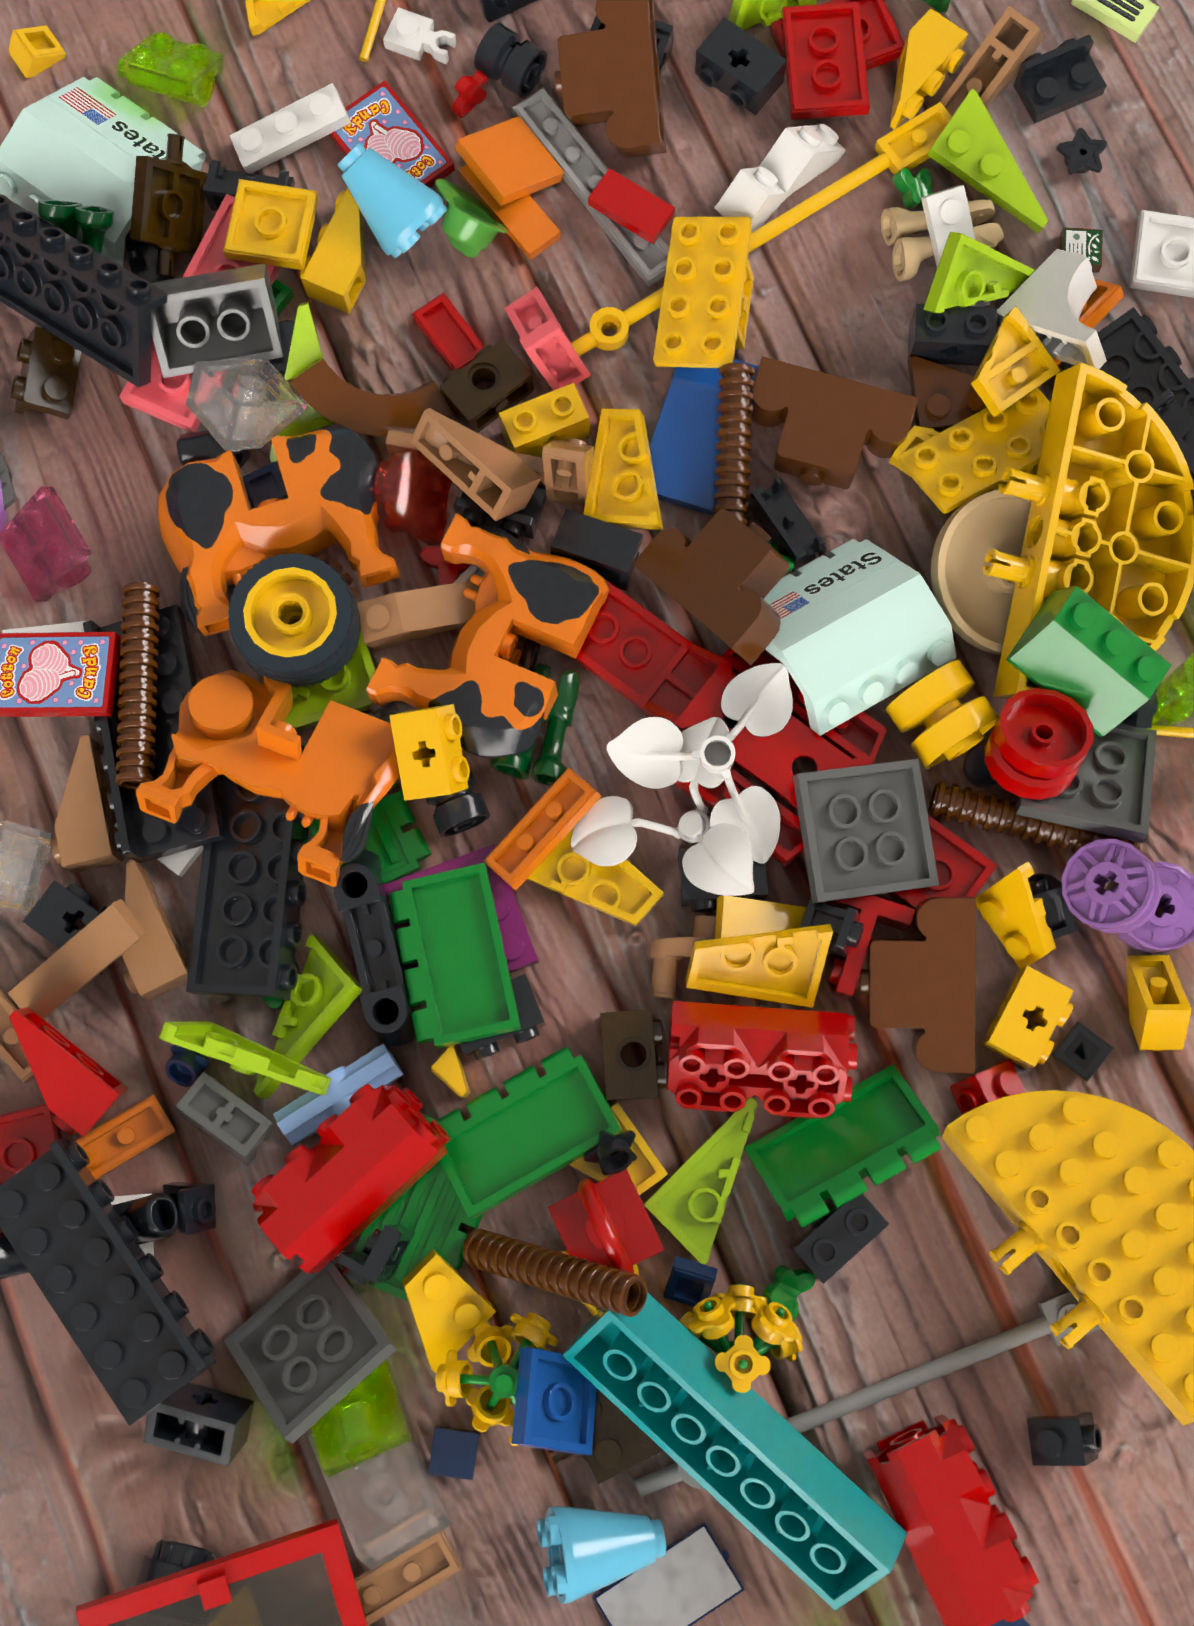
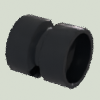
M496 23L482 38L475 54L474 66L494 81L501 79L502 86L523 98L531 93L539 82L546 66L547 53L528 40L520 43V36L501 23Z
M470 766L467 789L450 795L425 798L428 805L436 806L433 819L441 837L463 833L482 824L490 817L482 794L473 792L477 782Z

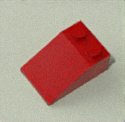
M25 1007L14 1010L9 1019L46 1105L56 1115L52 1119L53 1122L71 1136L78 1132L84 1137L95 1128L128 1087L32 1008Z

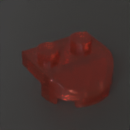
M419 450L392 453V457L389 460L382 461L379 464L374 484L375 500L384 503L389 518H385L383 523L391 532H408L427 545H441L444 528L447 525L446 509L452 480Z

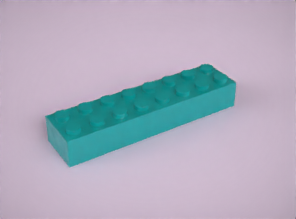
M647 1293L644 1307L633 1317L601 1308L584 1325L562 1355L835 1611L892 1571L907 1532L752 1388L745 1393L735 1391L732 1388V1380L727 1374L716 1369V1355L649 1293Z

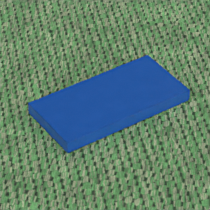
M734 359L733 363H745L755 369V375L751 377L755 382L759 366ZM676 367L649 446L657 496L659 500L712 515L713 507L716 505V501L713 500V494L717 493V489L714 488V481L718 480V477L714 474V469L719 465L715 462V456L719 454V451L715 449V444L720 441L716 437V431L720 429V426L716 424V419L721 416L717 412V406L721 404V401L717 399V394L722 391L718 387V381L722 379V376L718 374L719 368Z

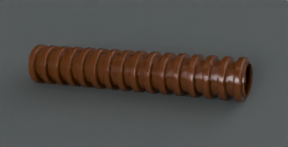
M727 363L718 369V374L722 376V379L718 381V387L722 391L717 394V399L721 401V404L717 406V412L721 416L716 419V424L720 426V429L716 431V437L720 441L715 444L716 451H719V454L715 456V462L719 465L714 469V474L718 477V480L714 481V488L717 489V493L713 494V500L717 502V505L713 507V513L716 514L720 509H725L748 527L749 521L745 519V515L749 514V507L745 506V503L750 501V495L746 493V490L750 488V482L746 479L751 475V470L747 468V465L751 463V457L747 454L752 450L751 443H748V440L752 438V431L748 429L753 425V420L749 415L753 413V406L750 405V402L754 400V394L750 390L754 388V381L751 377L755 375V369L745 363Z
M132 582L122 587V595L125 597L122 599V607L125 610L121 612V619L124 621L121 624V632L124 635L121 636L120 644L124 647L120 649V656L123 660L120 661L119 668L123 672L119 674V681L122 683L119 686V694L123 697L118 699V706L122 708L118 711V719L122 722L117 724V731L121 734L117 737V744L121 748L116 750V757L120 759V761L116 762V770L120 773L115 776V782L122 787L137 789L140 783L154 781V776L150 775V773L155 770V764L150 761L155 758V751L151 749L155 746V738L151 735L156 733V726L152 724V722L156 721V713L152 710L157 706V701L153 698L157 695V688L153 685L157 683V675L154 672L158 670V663L154 660L158 658V650L155 648L159 642V639L156 637L159 633V626L156 624L159 621V613L156 611L160 608V602L157 600L160 597V589L146 582Z
M940 780L935 785L929 806V812L932 817H937L938 814H941L943 819L947 821L952 817L956 818V823L962 824L964 821H968L971 827L980 824L982 830L987 831L991 827L998 834L1002 831H1007V835L1010 837L1019 834L1021 840H1027L1030 837L1033 843L1037 844L1042 840L1045 841L1048 847L1058 844L1060 850H1065L1069 847L1072 853H1076L1079 848L1101 839H1117L1132 844L1136 849L1140 850L1141 843L1016 815L1018 800L1012 803L1010 798L1006 796L1000 800L997 799V794L991 793L989 796H985L982 790L973 793L970 787H965L964 790H961L959 785L955 783L949 787L946 786V782Z
M481 1228L472 1231L464 1242L463 1258L469 1267L547 1290L548 1292L557 1293L558 1295L618 1314L621 1313L628 1317L636 1316L646 1303L648 1287L645 1279L640 1275L621 1271L617 1268L557 1252Z

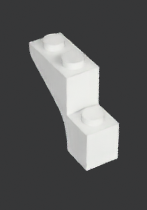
M824 124L786 127L759 167L746 168L739 171L715 206V209L723 217H750L752 233L762 227L779 205L792 193L837 163L846 149L837 142L839 139L838 135Z

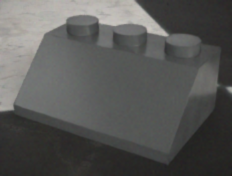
M266 263L151 283L167 293V303L151 310V335L163 378L283 357L276 304Z

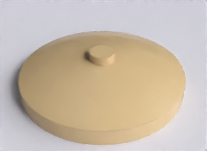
M999 490L979 495L954 511L941 528L931 558L933 593L950 621L952 629L970 645L997 655L1002 653L1015 582L984 575L982 566L991 567L992 564L983 561L990 549H996L999 552L1017 557L1021 556L1031 506L1030 500L1001 494Z

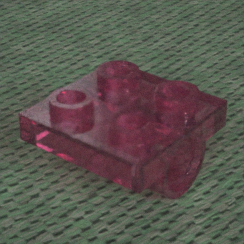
M41 486L0 533L1 544L35 602L48 601L58 589H67L85 580L91 573V567L86 559L92 554L54 487Z

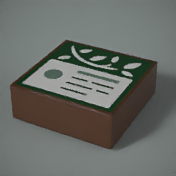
M1063 227L1060 233V250L1086 256L1091 263L1092 272L1100 271L1102 267L1103 230Z

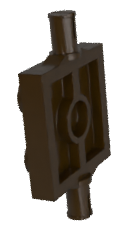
M169 133L167 134L166 158L157 159L150 156H136L130 239L148 243L154 249H157L156 274L173 277L174 253L186 252L195 254L201 243L205 204L203 186L206 183L207 173L192 169L187 163L182 161L185 136Z
M597 1389L592 1455L581 1456L589 1463L597 1483L600 1484L664 1450ZM548 1450V1451H549V1454H552V1453L556 1452V1451ZM561 1452L551 1458L556 1465L558 1462L574 1454Z

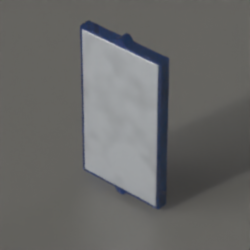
M703 1522L668 1545L664 1557L656 1558L654 1564L608 1585L593 1595V1599L609 1626H692L744 1591L745 1588L728 1562V1551L721 1550L707 1525Z

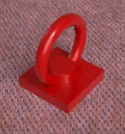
M627 1169L595 1184L590 1179H582L578 1183L577 1193L547 1207L569 1255L634 1274L633 1265L665 1250Z

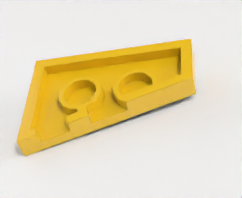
M601 409L583 514L626 529L663 530L643 413L640 409Z
M574 827L527 878L532 882L634 926H637L664 896V892L627 859L614 866H599L572 851L571 838Z
M831 924L695 941L685 979L686 988L813 1008L833 934Z

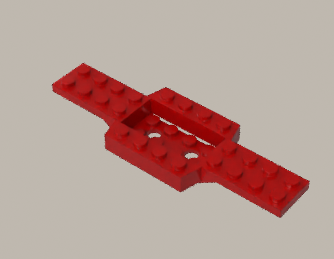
M607 580L605 581L608 585L609 593L606 601L602 604L576 659L570 657L650 717H662L670 720L678 727L680 732L712 717H719L724 721L721 700L725 688L732 679L742 672L759 665L782 663L766 650L758 656L752 665L731 648L721 656H718L693 644ZM788 671L793 709L785 727L778 733L765 737L755 736L744 727L732 743L735 748L734 762L797 808L792 777L794 776L792 764L796 759L801 757L811 759L816 765V771L872 765L887 728L866 713L861 712L819 736L810 728L804 696ZM733 768L730 769L738 794L748 787L756 786ZM677 780L674 783L675 786L692 797L689 790L690 782L685 783ZM725 781L715 788H706L700 784L698 785L702 801L710 812H712L714 806L719 801L731 798ZM775 800L780 813V832L777 845L771 857L785 867L804 852L799 817ZM928 815L939 885L890 893L906 906L913 909L921 901L930 897L974 898L998 866Z

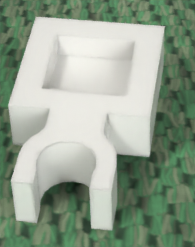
M399 7L383 38L384 46L388 50L419 61L425 51L430 53L435 60L447 64L449 61L448 51L439 47L441 45H449L455 48L457 43L456 36L453 33L444 30L434 32L435 28L432 19Z

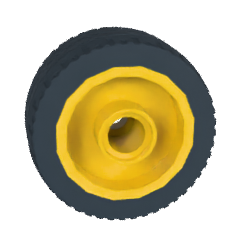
M284 553L283 555L278 554L275 557L262 560L242 576V579L237 583V587L234 588L233 595H231L228 620L232 639L246 662L262 677L265 676L275 681L288 683L296 688L300 686H314L317 683L320 684L323 681L329 680L330 677H334L348 664L358 645L360 615L354 596L342 576L330 565L316 557L300 553ZM300 619L298 622L291 624L294 620Z

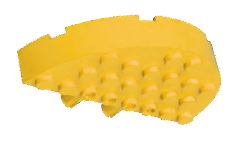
M1079 363L1056 374L1037 475L1007 467L999 480L1007 482V485L999 484L998 489L1001 494L1030 500L1031 506L1021 556L1017 557L999 552L996 549H990L983 562L991 563L992 565L991 567L982 566L983 574L986 576H994L1015 582L993 697L1009 699L1019 691L1040 688L1010 664L1006 658L1052 591L1078 586L1156 651L1166 640L1164 636L1170 629L1173 621L1179 619L1184 611L1194 584V505L1190 491L1194 489V483L1179 445L1166 424L1147 402L1141 404L1132 394L1126 391L1128 386L1120 380L1084 363Z
M1032 1091L1006 1096L985 1103L963 1114L947 1125L941 1139L1018 1229L1017 1232L999 1246L989 1251L993 1262L996 1264L1008 1253H1011L1012 1255L998 1267L1004 1274L1010 1275L1016 1267L1036 1251L1079 1302L1072 1310L1050 1325V1329L1055 1337L1069 1326L1073 1327V1330L1060 1340L1061 1344L1067 1349H1071L1090 1330L1099 1325L1183 1426L1193 1423L1194 1150L1167 1127L1136 1109L1101 1096L1073 1091Z

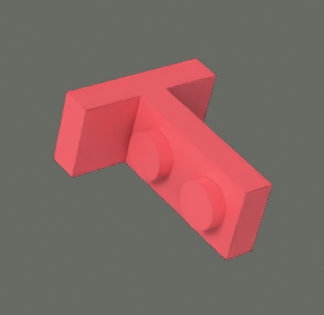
M535 287L504 308L520 336L519 341L553 391L571 383L577 385L591 375L538 287Z

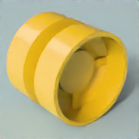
M960 660L952 661L925 676L900 694L885 709L901 733L911 731L924 724L926 730L912 742L910 747L925 769H929L946 759L951 761L974 747L984 739L983 734L995 726L999 717L985 696L972 699L964 704L960 703L959 700L975 684Z

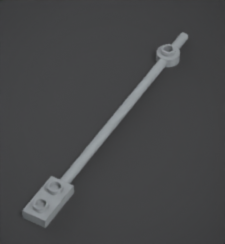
M1069 1290L1039 1301L1037 1305L1042 1314L1040 1318L785 1420L799 1433H803L1047 1334H1050L1054 1345L1061 1346L1060 1340L1071 1332L1073 1327L1069 1326L1055 1337L1050 1329V1325L1072 1310L1079 1302ZM1097 1325L1086 1335L1096 1332L1101 1328ZM678 1463L634 1480L640 1497L683 1480L691 1487L703 1488Z

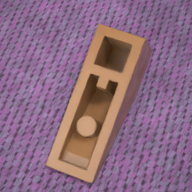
M1009 5L939 101L953 117L971 89L977 91L987 109L1018 74L1022 62L1035 52L1045 38L1040 27Z
M430 408L424 410L410 440L411 444L495 521L524 509L541 480V477L513 451Z
M567 438L564 441L552 440L543 446L542 460L547 500L585 506L594 446L587 445L586 442L575 438Z
M471 581L395 592L358 602L360 628L364 644L377 651L463 628L475 614V601L463 596V591L468 588L477 592L479 586Z
M89 734L80 736L54 825L56 839L52 840V851L56 862L72 873L123 862L121 852L118 850L114 839V832L116 830L114 827L115 819L107 797L109 787L106 772L101 762V746Z
M132 860L126 863L125 905L148 934L122 954L123 961L128 969L123 972V977L134 995L139 993L141 997L152 1000L187 982L189 960L145 866Z

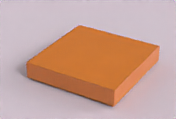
M520 116L457 140L455 150L500 206L559 183L564 175L562 168Z

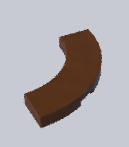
M321 357L287 380L294 391L320 415L352 431L367 435L386 437L388 430L413 434L424 410L429 408L449 419L455 416L437 385L431 380L420 387L403 393L374 394L358 389L344 381Z

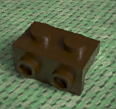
M35 327L27 339L22 337L16 358L17 361L22 362L21 374L15 375L10 392V398L16 399L14 412L23 415L28 408L68 419L72 414L81 351L46 329Z

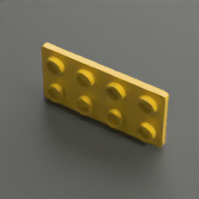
M675 217L673 219L653 356L655 366L719 368L724 364L733 363L735 349L745 348L754 281L753 272L748 260L752 228L750 217Z
M1036 388L996 417H993L989 409L985 408L899 455V463L942 513L947 514L979 495L999 490V484L1007 485V482L999 481L1007 467L1037 475L1051 402Z

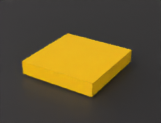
M239 179L223 249L225 258L304 270L319 202L318 192Z

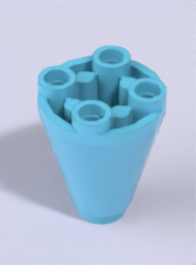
M360 142L337 164L344 172L341 176L378 244L387 256L391 254L396 259L401 253L404 254L421 237L416 230L424 231L448 210L443 204L444 200L438 193L370 147L366 150Z
M552 1506L548 1508L545 1518L537 1520L539 1545L541 1548L547 1547L549 1563L548 1567L543 1568L545 1591L547 1596L557 1595L558 1600L562 1604L572 1603L655 1563L656 1558L664 1557L666 1554V1539L661 1521L659 1519L650 1520L645 1515Z

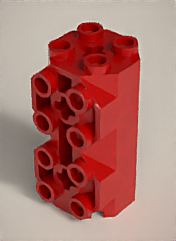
M673 1001L669 1029L666 1090L674 1093L676 1102L681 1107L687 1109L736 1112L745 1107L748 1098L758 1096L764 1102V1108L773 1115L826 1118L834 1112L835 1105L840 1102H851L852 1077L847 1076L849 1070H855L857 1066V1043H849V1041L854 1039L855 1016L836 1012Z
M366 1084L359 1088L350 1097L349 1102L351 1105L342 1114H334L319 1125L316 1130L321 1136L318 1145L310 1150L305 1144L298 1146L285 1157L284 1163L286 1165L275 1176L273 1174L267 1175L252 1188L251 1192L256 1197L253 1203L254 1211L263 1212L257 1218L260 1228L278 1251L290 1260L296 1254L301 1257L304 1262L299 1268L305 1273H316L323 1269L448 1153L445 1144L451 1140L448 1133L435 1120L429 1123L419 1111L423 1104L407 1087L402 1091L395 1085H381L374 1089L370 1084Z
M942 1414L933 1417L937 1426L927 1428L924 1420L915 1422L876 1443L880 1450L878 1454L875 1455L870 1449L865 1451L863 1456L893 1520L907 1532L904 1543L943 1626H991L1003 1619L1006 1622H1013L1025 1617L1031 1611L1027 1603L1033 1596L1031 1587L1038 1584L1039 1581L1026 1556L1022 1557L1018 1549L1013 1547L1011 1541L1018 1537L1005 1512L1001 1513L995 1503L990 1505L988 1498L996 1495V1491L985 1469H979L976 1462L972 1461L969 1453L975 1451V1447L963 1424L958 1425L954 1418L949 1420Z

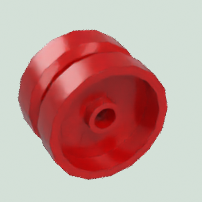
M1041 688L1019 691L1006 701L995 723V727L985 745V764L992 778L1005 790L1015 795L1037 800L1056 797L1070 787L1079 767L1088 754L1094 741L1093 724L1086 711L1076 701L1058 691Z

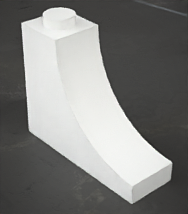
M1056 249L997 310V322L1000 326L1004 316L1017 306L1052 358L1073 365L1084 363L1100 369L1107 361L1097 331L1079 321L1083 306L1097 289L1091 263L1082 254Z

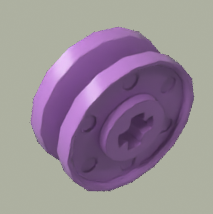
M1117 839L1095 840L1079 848L1068 860L1062 875V895L1069 910L1091 928L1108 934L1128 933L1143 926L1156 912L1162 896L1161 877L1154 863L1132 844ZM1108 881L1119 884L1115 892L1104 889Z
M1164 861L1154 862L1161 877L1162 896L1157 908L1162 909L1163 913L1157 916L1153 914L1143 926L1128 933L1116 934L1121 941L1132 949L1149 954L1178 949L1194 939V876L1183 867ZM1116 883L1111 891L1115 892L1119 884Z

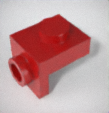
M1011 1059L950 1085V1090L962 1115L985 1103L1026 1092Z

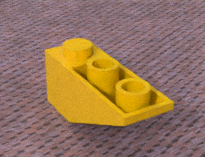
M931 8L909 31L899 58L890 127L894 130L906 117L911 120L917 114L923 104L924 97L927 94L932 97L942 85L946 73H955L966 55V52L962 49L969 33Z
M347 188L346 191L342 190L339 193L335 202V213L329 224L325 223L322 226L317 239L318 246L312 257L308 256L306 258L304 270L300 271V278L307 297L350 314L366 283L364 216Z

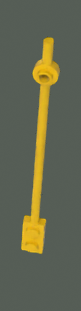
M939 102L878 139L874 148L878 156L753 231L750 236L748 253L887 168L894 175L903 168L910 171L931 158L927 154L951 120L952 116ZM663 287L624 311L614 307H605L596 311L590 319L589 332L571 343L579 357L595 347L605 351H614L621 348L628 339L629 326L661 307ZM606 329H613L616 333L613 336H605L602 332Z

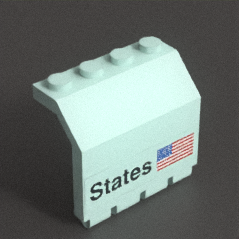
M82 77L21 111L0 146V194L8 197V199L26 210L35 213L38 217H40L38 212L39 200L81 203L82 206H99L114 211L113 225L105 233L101 254L123 267L125 236L131 228L136 156H150L157 159L166 158L167 134L178 133L155 117L150 118L147 111L127 97H120V93L100 78L96 77L89 81ZM184 139L182 161L187 163L192 169L201 171L206 153ZM79 226L78 241L82 242V229Z
M851 539L828 552L829 558L822 555L795 570L796 577L792 574L782 577L764 598L779 614L781 621L779 632L765 650L781 661L788 669L804 696L810 728L819 736L956 658L951 623L921 574L867 539L862 542Z

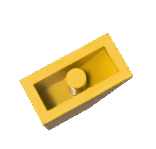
M1127 956L1126 976L1129 1022L1139 1050H1183L1192 1009L1170 956Z

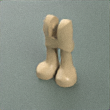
M992 200L968 201L973 226L989 220L995 214ZM899 207L883 210L881 215V231L885 243L888 246L894 245L892 266L898 281L910 280L917 274L921 262L934 256L930 236L910 237L916 233L928 231L924 211H909ZM987 223L973 227L976 241L990 248L996 247L997 243L1004 238L1003 230L998 223Z

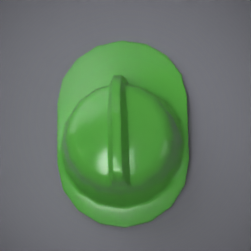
M437 179L435 181L436 188L447 201L446 208L448 210L443 216L442 229L447 234L449 242L458 251L469 258H474L481 250H485L490 246L499 232L508 233L507 228L497 222L487 209L466 190L448 180Z

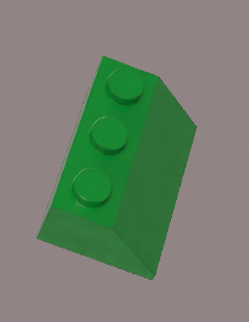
M1078 586L1052 591L1006 658L1010 664L1041 689L1058 691L1076 701L1086 711L1091 720L1093 732L1100 737L1105 736L1146 703L1172 666Z

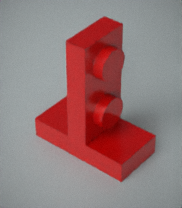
M873 895L825 902L848 910V907L857 909L860 915L859 922L864 923V931L858 947H850L847 958L843 957L842 960L835 958L828 978L829 983L835 984L831 995L846 1000L853 996L875 922L905 931L911 926L916 909Z

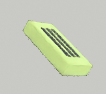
M1072 0L1071 2L1073 6L1134 43L1140 38L1159 9V6L1149 0Z

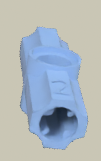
M383 1043L375 1047L368 1054L361 1056L346 1068L341 1066L326 1074V1076L332 1078L326 1095H319L308 1091L273 1115L283 1135L292 1146H295L315 1134L319 1125L334 1114H342L351 1105L349 1099L359 1088L366 1084H370L374 1089L381 1085H390L404 1076L392 1053Z

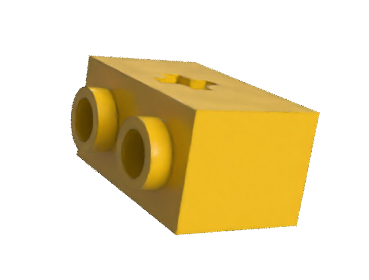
M574 383L499 412L501 432L509 450L515 453L541 457L543 446L552 440L564 441L567 438L583 440L590 437L589 415Z
M454 704L389 715L404 801L450 795L468 788L467 781L470 770L468 761L462 754L460 742L462 723L459 716L455 713ZM434 748L436 754H432L431 749Z
M1029 966L1018 970L980 1045L1006 1059H1011L1013 1063L1024 1069L1033 1068L1037 1063L1043 1065L1054 1047V1042L1049 1039L1056 1025L1062 1027L1073 1010L1074 1005L1069 1003V1000L1074 990ZM1033 1011L1035 1012L1033 1020L1038 1023V1026L1027 1029L1028 1020L1023 1017V1014Z

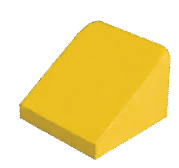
M47 25L12 30L9 54L26 78L36 76L65 58L66 52Z
M450 1046L431 1066V1071L459 1097L467 1098L470 1095L459 1053L456 1046Z

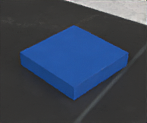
M533 1347L520 1348L512 1444L576 1455H592L597 1388L562 1356V1353Z

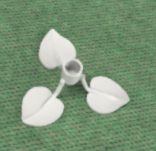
M783 663L759 665L742 672L732 679L723 692L721 709L725 716L738 721V723L725 737L716 735L706 739L700 750L680 752L683 746V737L680 730L670 720L662 717L641 719L633 723L622 734L607 744L608 754L616 767L630 780L643 787L661 789L676 783L681 774L679 760L700 759L706 770L712 773H721L731 798L723 799L714 806L709 822L710 828L721 823L734 824L746 832L752 843L753 861L761 864L769 860L778 842L780 832L779 809L771 794L762 787L751 786L738 794L729 768L733 765L735 759V748L732 741L742 731L744 726L751 734L765 737L778 733L788 723L793 709V698L788 669Z
M709 718L681 732L683 746L680 752L700 750L703 742L709 737L716 735L725 737L730 731L721 718ZM700 759L679 760L681 774L678 781L690 782L689 790L697 808L685 813L680 818L678 827L674 828L641 818L632 819V804L627 799L618 796L599 799L574 827L571 838L572 851L593 864L614 866L625 861L634 851L637 843V833L633 827H643L673 835L677 839L682 838L692 846L685 852L682 864L686 877L696 887L709 893L724 896L747 895L754 892L753 848L746 832L734 824L727 823L717 824L710 828V817L707 815L708 807L702 801L698 785L700 784L706 788H715L724 781L721 773H712L706 770Z

